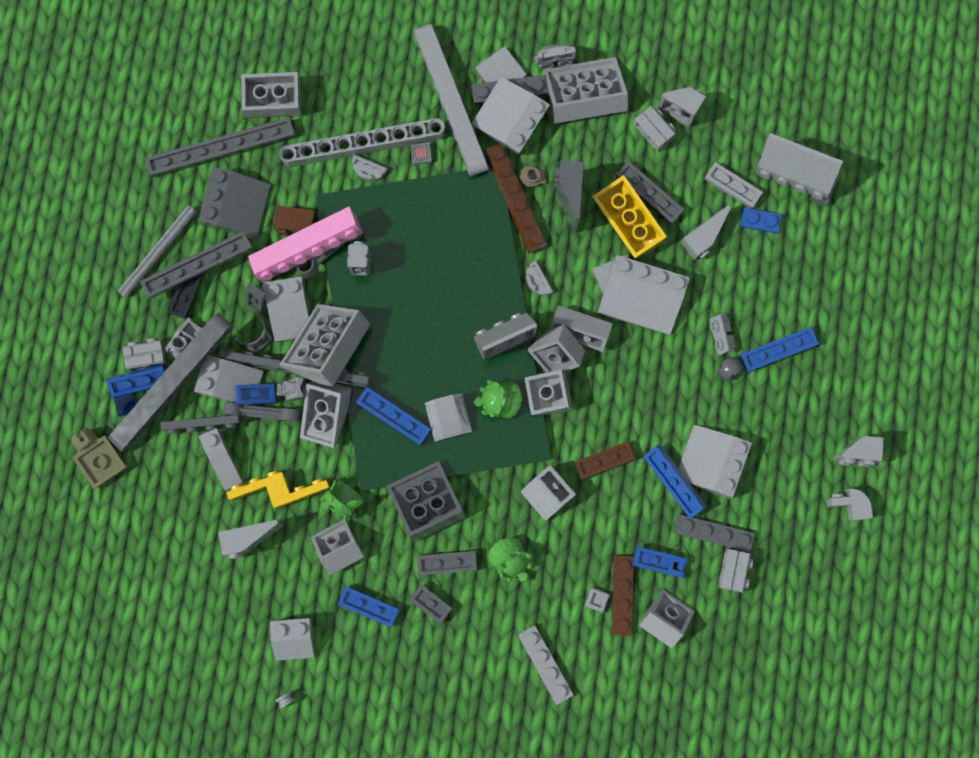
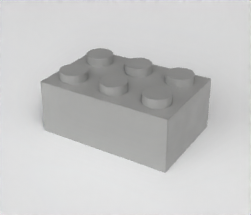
M298 72L241 74L242 112L246 118L301 116V80Z

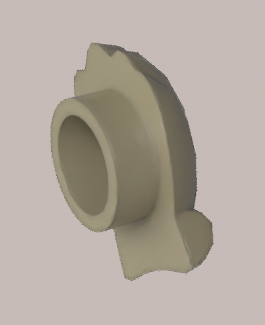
M526 166L521 170L519 177L526 186L533 187L538 184H546L544 168L538 169Z

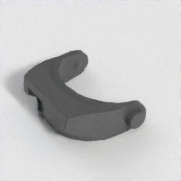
M257 316L263 325V331L256 341L242 343L236 336L233 339L236 344L240 343L248 351L255 354L273 340V336L262 316Z

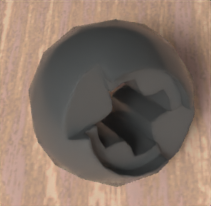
M728 357L718 368V372L723 379L732 381L743 368L737 358Z

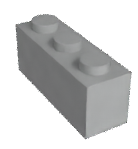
M558 305L550 329L564 324L581 345L603 352L612 323Z

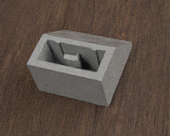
M871 436L857 438L833 457V461H839V465L849 466L858 463L859 467L875 466L876 463L882 461L883 438Z
M551 465L520 491L545 521L576 495Z

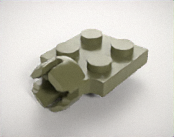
M85 428L79 431V435L75 434L71 438V442L77 449L76 455L72 458L93 489L98 488L127 468V465L106 435L98 438L91 428Z

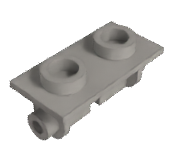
M721 314L711 318L710 327L713 331L718 356L724 353L735 352L734 348H736L733 335L726 334V332L732 331L729 318Z

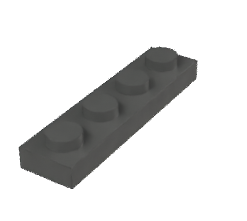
M545 75L508 80L536 96L547 95ZM498 81L471 84L473 103H485Z
M627 161L616 173L615 176L618 179L624 175L637 195L671 225L684 212L685 209L631 162Z
M232 415L161 422V430L167 431V434H179V430H186L187 433L198 432V428H206V431H211L219 426H225V429L237 428L236 425L242 424L241 416Z
M680 514L677 516L674 534L746 552H751L755 534L696 518L690 519L688 516Z

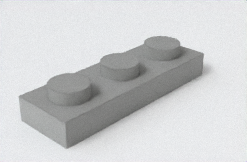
M716 162L704 178V180L750 209L754 207L763 193Z

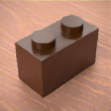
M277 205L273 228L277 234L288 236L315 224L316 214L311 210Z

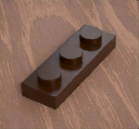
M629 441L577 460L574 464L580 479L583 480L633 461L635 456Z

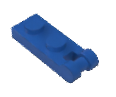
M636 546L632 566L685 579L686 573L684 570L685 566L688 565L689 559ZM674 562L678 563L677 570L672 569Z

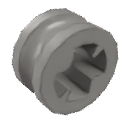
M291 691L275 700L280 703V709L296 700L295 697H291Z

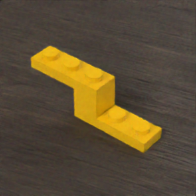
M277 470L268 473L267 478L261 479L258 477L250 480L248 485L242 486V484L233 486L231 487L232 491L227 492L229 500L234 501L267 488L273 508L278 509L329 490L331 487L329 481H323L321 478L311 482L312 486L305 488L302 485L294 488V492L291 493L285 473H279Z

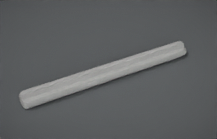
M187 206L125 281L118 290L122 296L127 298L194 217L196 214L194 208Z

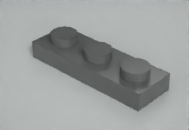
M475 551L417 556L418 576L477 571Z

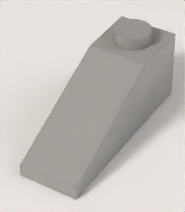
M729 205L683 238L681 243L694 260L699 257L703 259L710 253L709 249L713 245L731 209Z
M215 428L200 435L199 438L224 490L226 491L233 486L242 484L243 481L221 430Z

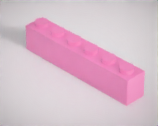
M347 207L248 257L254 275L261 282H264L287 272L299 264L305 263L315 256H320L348 240L356 238L363 232L357 215L350 207Z

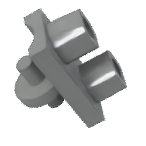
M297 377L284 381L283 384L279 383L277 384V396H286V401L305 398L307 382H304L303 378Z

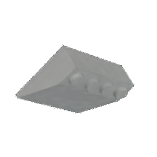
M616 57L543 70L554 123L628 111V93Z
M770 133L756 173L762 178L774 179L780 185H789L798 192H807L812 194L814 198L823 200V198H828L843 161Z
M616 255L611 264L597 313L670 335L690 277Z
M317 304L280 363V366L318 384L334 386L370 323L359 310Z

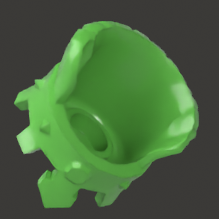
M489 380L486 387L481 386L482 398L476 397L473 403L477 407L483 406V415H490V417L502 416L510 419L518 413L521 407L522 393L516 383L512 381L501 383Z
M339 479L334 480L330 490H327L319 498L322 502V510L328 511L330 509L337 516L344 515L343 520L349 521L350 516L355 511L354 509L364 504V499Z
M507 537L498 540L489 550L488 559L491 566L497 569V574L500 575L501 579L506 578L509 583H513V578L519 577L520 582H527L528 575L524 572L527 568L532 569L533 565L530 563L532 557L528 554V551L524 550L520 539Z

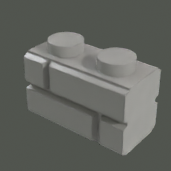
M650 106L635 118L633 125L658 152L674 139L676 130L670 122L667 123L663 119L664 116L658 108L654 109L653 106Z
M360 241L348 245L349 256L347 266L351 274L360 276L370 275L371 253L368 246Z
M158 338L147 339V343L142 344L130 342L128 346L122 348L125 368L129 372L160 364L168 365L165 344L158 340Z
M725 549L718 588L744 593V589H748L749 578L746 577L748 570H751L753 565V559L750 558L751 554Z

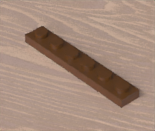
M503 144L485 149V156L528 254L545 248L547 244Z

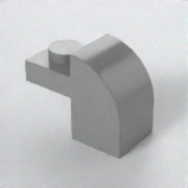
M847 489L845 490V497L844 494H833L832 498L826 500L827 507L847 505L849 521L873 518L870 500L860 490Z

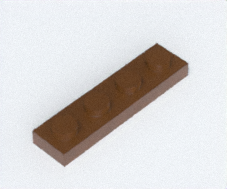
M613 556L611 635L632 636V562L634 556Z

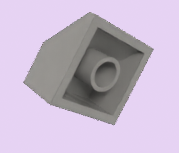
M691 87L665 92L661 96L658 109L690 127L701 110L706 96L700 90L692 89Z
M563 324L545 332L528 348V352L547 373L561 369L565 372L580 367L585 349Z
M562 369L524 378L532 416L557 414L573 410L567 375Z
M341 520L311 536L319 560L329 576L364 557L351 528L345 520Z
M662 589L644 615L639 626L670 648H673L684 635L695 611Z
M313 618L270 621L271 644L275 661L315 657Z

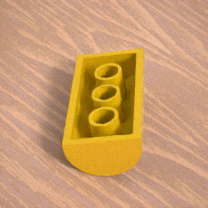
M624 175L592 196L635 259L646 255L667 238Z

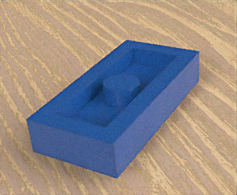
M744 207L740 227L778 234L782 214Z
M274 384L235 386L236 405L276 403Z

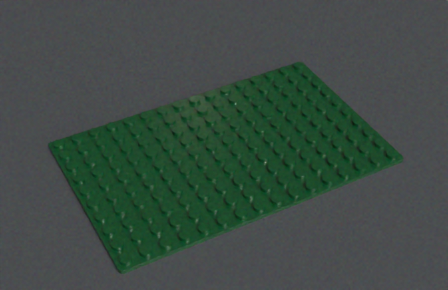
M488 167V171L470 177L466 170L318 194L316 201L319 221L350 207L357 215L363 232L358 241L364 242L371 253L370 275L368 276L353 275L347 266L349 256L348 245L354 244V242H346L325 260L332 306L359 310L370 323L344 369L349 371L348 373L356 374V372L367 374V377L371 380V390L430 429L431 425L425 403L445 396L462 393L472 429L471 433L453 436L437 442L434 441L431 429L420 446L356 403L366 389L365 387L344 384V386L352 388L348 412L360 489L366 491L384 488L438 461L446 477L549 460L551 454L544 415H531L524 379L525 377L537 375L534 358L528 352V348L532 345L531 339L486 360H483L474 341V336H477L476 333L485 328L490 330L494 328L493 325L503 320L507 322L512 320L511 317L517 313H526L508 206L491 167ZM489 380L501 383L504 381L516 383L522 393V402L518 413L510 419L502 416L490 417V415H483V406L477 407L473 403L476 397L482 398L481 386L486 387Z

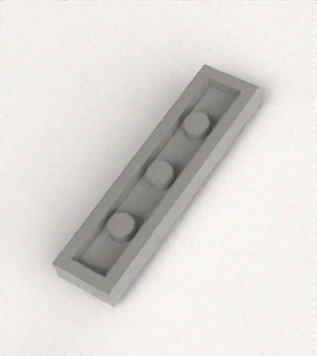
M534 625L518 634L556 705L572 697V691L536 626Z

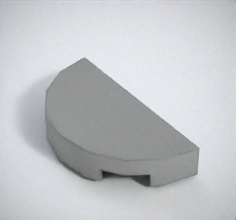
M355 154L353 155V169L363 180H378L388 171L386 167Z
M534 260L526 272L528 287L538 295L547 296L553 294L554 292L539 264Z

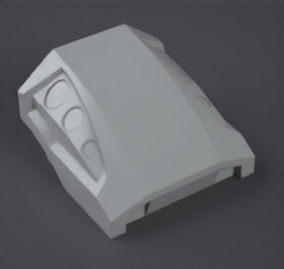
M564 43L544 46L537 52L535 57L536 65H539L541 70L553 68L554 61H557L560 67L571 65L572 59H575V47Z
M187 318L165 347V352L174 361L202 328L191 322L190 318Z
M462 393L445 396L425 403L435 442L472 432Z

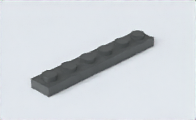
M242 231L141 280L140 283L147 297L152 299L253 248L245 232Z

